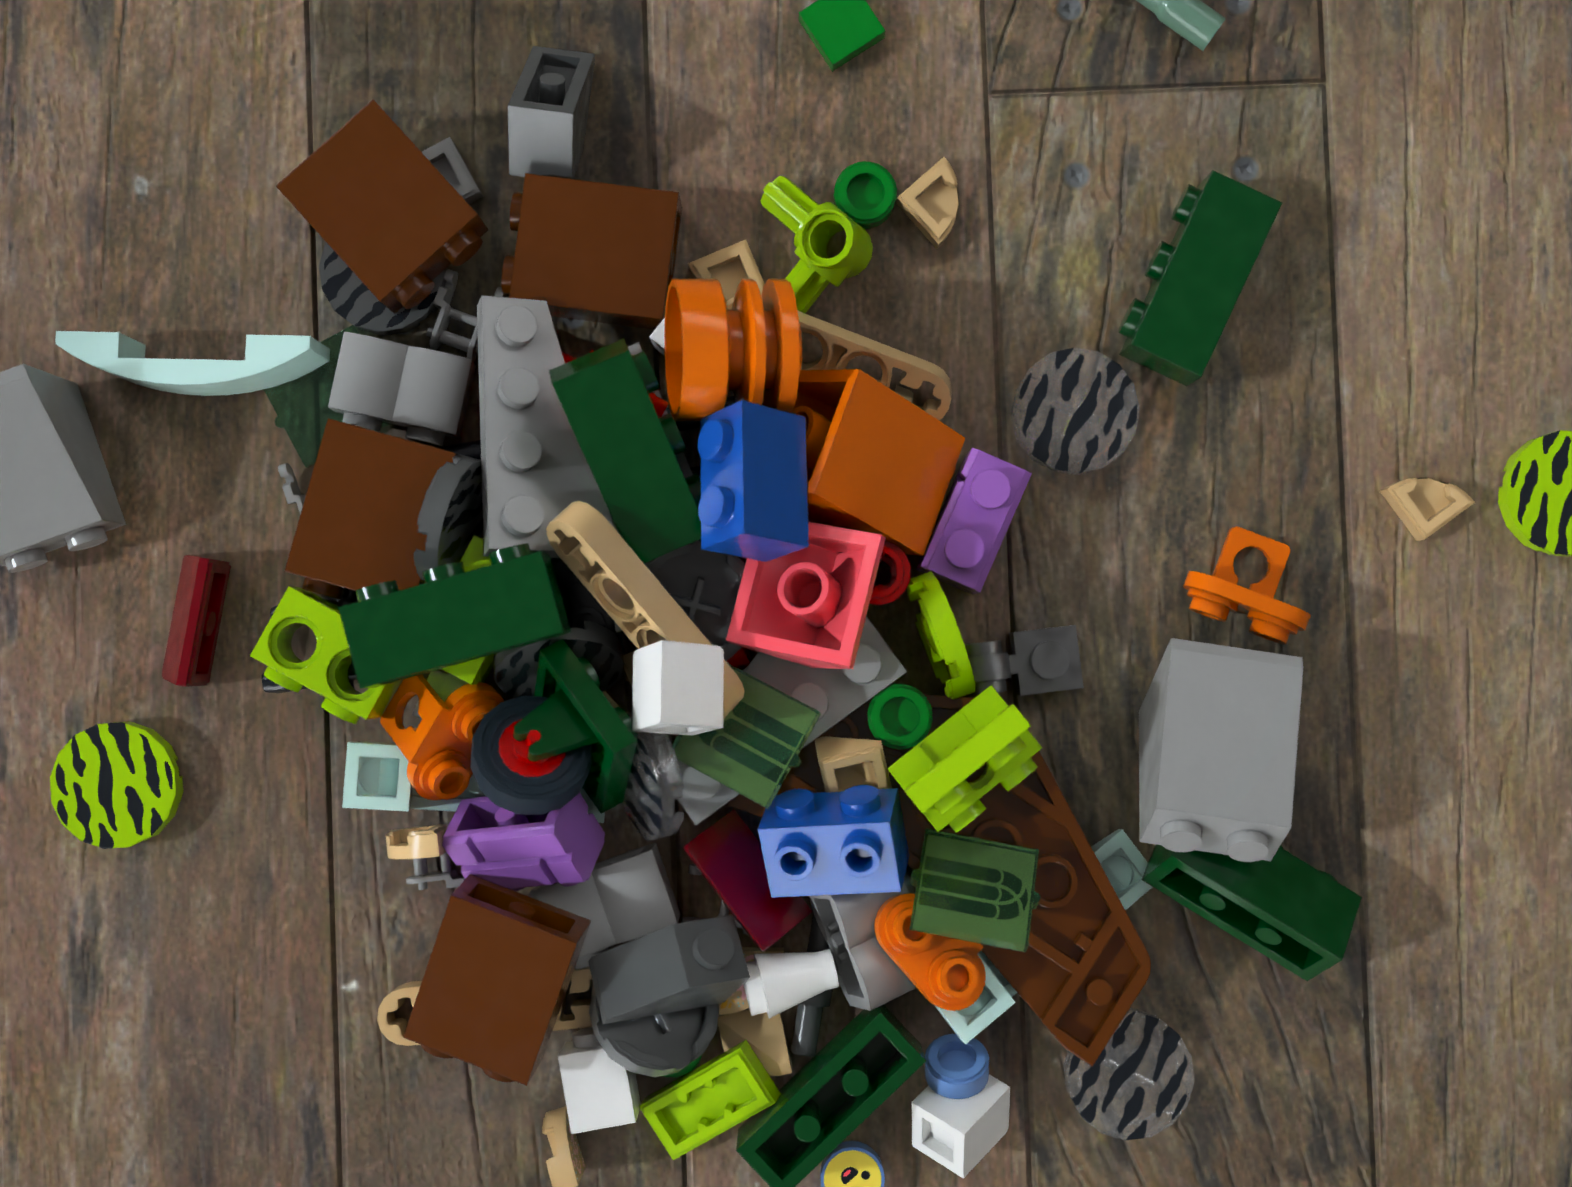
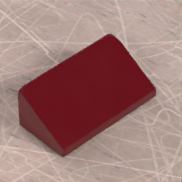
M192 555L184 556L162 669L163 679L184 687L206 686L210 682L231 569L229 562Z
M734 809L683 846V850L761 952L767 950L813 912L801 896L771 898L761 844Z

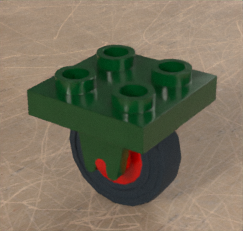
M564 639L540 650L534 696H521L501 702L484 715L472 737L470 767L480 791L496 806L516 814L541 815L560 809L578 795L582 788L601 814L622 803L637 745V732L632 731V720L629 715L620 707L613 708L600 690L601 686L597 673L590 662L584 657L577 659Z

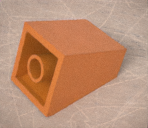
M860 369L801 370L797 399L792 414L806 417L808 521L881 534L886 538L885 541L897 545L905 554L924 556L929 539L934 532L935 522L950 480L955 473L965 437Z

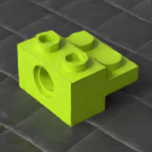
M990 685L931 732L919 744L889 766L887 770L937 832L949 824L954 832L957 833L986 810L980 798L999 783H1001L1006 791H1009L1038 768L1031 757L1041 750L1042 746L1029 732L1028 728L1031 725L1015 705L1008 706L993 686ZM986 763L984 773L979 779L973 782L966 781L968 776Z

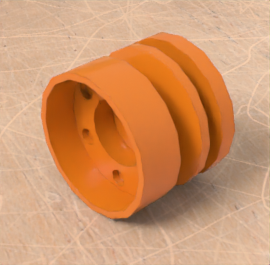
M717 279L671 280L668 286L665 307L664 360L667 398L674 421H700V419L723 409L728 390H733L736 402L744 400L793 413L802 366V334L795 294L788 280L768 279L763 286L761 294L755 280L741 279L736 289L732 309H727L722 287Z

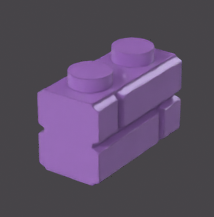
M971 448L962 461L935 523V529L924 556H921L915 570L924 574L932 571L937 580L972 595L980 593L1032 473L986 452Z
M580 792L562 808L541 815L516 814L496 806L487 796L461 800L442 837V846L456 866L462 865L461 874L465 879L469 874H472L513 891H519L525 887L552 885L554 883H560L564 887H569L589 880L604 845L605 832L594 814L588 813V805Z

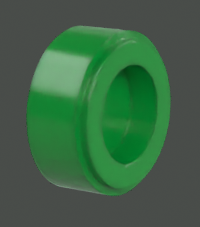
M869 161L857 162L845 168L837 178L834 188V205L864 229L874 228L884 223L890 217L897 198V187L894 178L883 166Z
M894 684L887 686L873 697L868 708L867 720L871 733L877 740H881L883 745L893 749H908L919 744L927 736L932 726L933 713L928 699L921 691L910 685Z

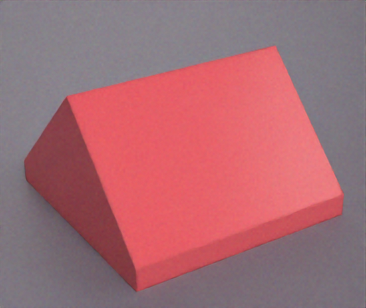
M808 522L809 547L767 562L746 559L725 641L810 668L853 669L886 538L881 534Z

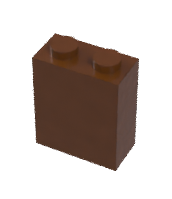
M374 99L276 185L281 193L375 297L394 314L402 307L411 309L420 304L434 289L435 283L432 280L450 264L456 267L468 261L480 249L483 243L480 237L489 230L473 208Z
M525 173L523 193L514 192L511 200L510 229L511 231H518L515 256L506 255L503 262L502 292L510 294L509 298L547 301L551 317L656 329L665 318L668 286L671 280L674 279L682 215L679 192Z
M328 418L285 572L305 577L302 586L303 590L341 599L344 588L356 591L370 585L393 580L397 581L399 590L424 584V580L417 574L414 563V552H416V549L425 551L427 535L418 533L419 525H417L419 513L426 492L436 472L446 462L453 463L452 458L458 454Z
M469 874L450 896L403 1038L421 1044V1047L433 1056L457 1058L482 1068L487 1076L501 1082L516 1081L527 1086L543 1059L591 920Z

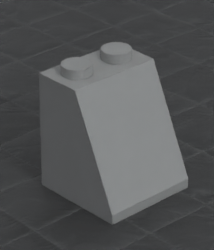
M26 364L0 372V566H6L9 573H15L48 562L45 553L67 546L69 551H79L100 545L108 540L106 531L126 525L78 384Z
M1175 638L1170 639L1139 710L1140 842L1162 845L1164 848L1174 852L1196 850L1229 855L1232 859L1241 862L1272 860L1292 825L1303 680V657Z

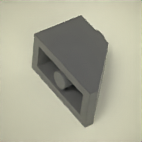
M539 46L532 47L508 103L509 175L525 177V173L574 179L584 150L595 66L594 53Z
M733 915L672 924L595 955L588 961L603 1024L724 1003L750 978Z

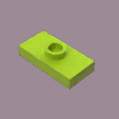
M744 1040L650 1094L642 1101L639 1108L671 1158L675 1160L775 1104L781 1093L748 1041Z

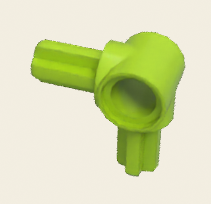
M778 176L773 182H769L765 186L760 201L769 213L795 234L794 245L796 250L794 252L800 260L785 279L791 283L796 298L797 311L806 314L829 283L839 288L846 278L858 275L867 267L872 258L873 245L867 231L832 202H825L819 205L785 176ZM840 231H845L846 244L843 250L837 256L828 258L826 251L830 238Z

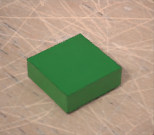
M817 0L799 12V22L832 72L885 38L886 31L866 0Z

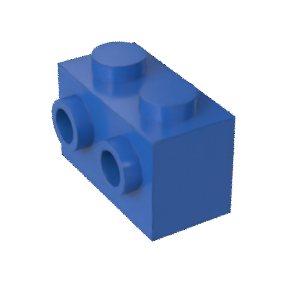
M741 400L700 419L698 452L701 465V498L698 514L701 521V549L767 562L809 547L806 417Z
M858 785L839 792L812 793L806 789H792L779 795H772L758 827L771 898L902 891L909 860V851L898 788L877 789L870 785Z

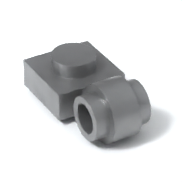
M1076 625L1011 632L1009 635L1012 655H1008V652L1002 653L1001 640L964 644L975 681V692L969 695H979L990 685L997 692L1007 691L1005 679L1011 678V674L1015 676L1016 692L1020 696L1084 688Z

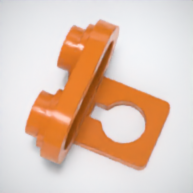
M1238 526L1232 527L1229 530L1213 575L1188 571L1183 585L1188 590L1187 595L1192 598L1189 610L1222 622H1226L1229 612H1242L1247 614L1248 619L1252 620L1249 629L1250 633L1276 643L1286 645L1290 634L1297 635L1298 630L1305 631L1311 617L1308 612L1274 599L1291 551L1290 547ZM1246 547H1253L1262 551L1266 556L1268 570L1262 580L1250 584L1249 589L1237 585L1239 578L1235 574L1233 563L1235 556L1240 550Z
M422 674L404 679L382 714L380 723L409 761L407 778L421 797L428 800H450L461 795L468 787L470 778L473 775L470 767L472 737L484 715L501 702H504V699L491 685L483 682L472 685L469 683L453 691L444 702ZM417 695L419 698L418 714L422 720L417 728L409 726L405 729L403 725L404 709L409 700Z
M902 893L886 900L877 912L874 928L877 941L888 956L931 1004L942 1009L957 1011L975 1003L983 992L986 979L984 965L977 955L984 948L983 945L978 941L913 929L918 894ZM919 896L918 907L955 914L942 898Z

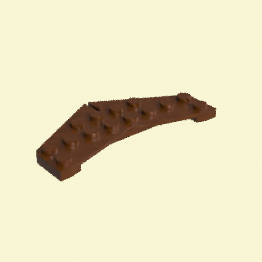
M924 694L931 705L933 713L932 726L927 736L974 698L959 697L951 699L947 696ZM872 699L818 738L828 736L877 740L871 733L867 720L868 708ZM684 735L680 737L661 768L675 753ZM815 740L795 754L773 795H779L792 789H806L812 793L826 792L818 762ZM882 744L887 768L913 747L893 749ZM1040 751L1031 757L1038 766L1035 771L1009 791H1006L1001 783L997 784L980 798L986 810L957 833L954 832L949 824L937 832L888 771L892 788H898L909 851L907 865L920 879L927 837L1035 857L1024 950L980 942L984 947L981 951L1035 1012L1060 1044L1093 1067L1146 984L1151 971V960ZM790 757L782 764L787 766L792 757ZM986 763L968 776L966 781L973 782L979 779L984 773ZM778 766L764 777L778 783L784 769ZM657 772L656 776H658L659 778H661V779L663 780V778H662V777L660 776V774ZM742 793L725 805L760 817L763 816L766 806ZM925 858L923 872L993 886L998 885L1001 880L1000 875L994 871ZM1002 873L1003 883L1000 887L1010 891L1017 898L1022 888L1021 883L1015 878ZM928 876L922 877V882L932 892L994 903L998 900V893L995 889ZM1000 891L1001 900L998 904H1006L1013 901L1008 894ZM1024 892L1023 897L1019 900L1022 913L1027 905L1026 892ZM935 896L942 898L955 914L990 921L996 917V910L991 906ZM1016 904L1004 908L997 907L999 916L995 922H1010L1018 918V907Z

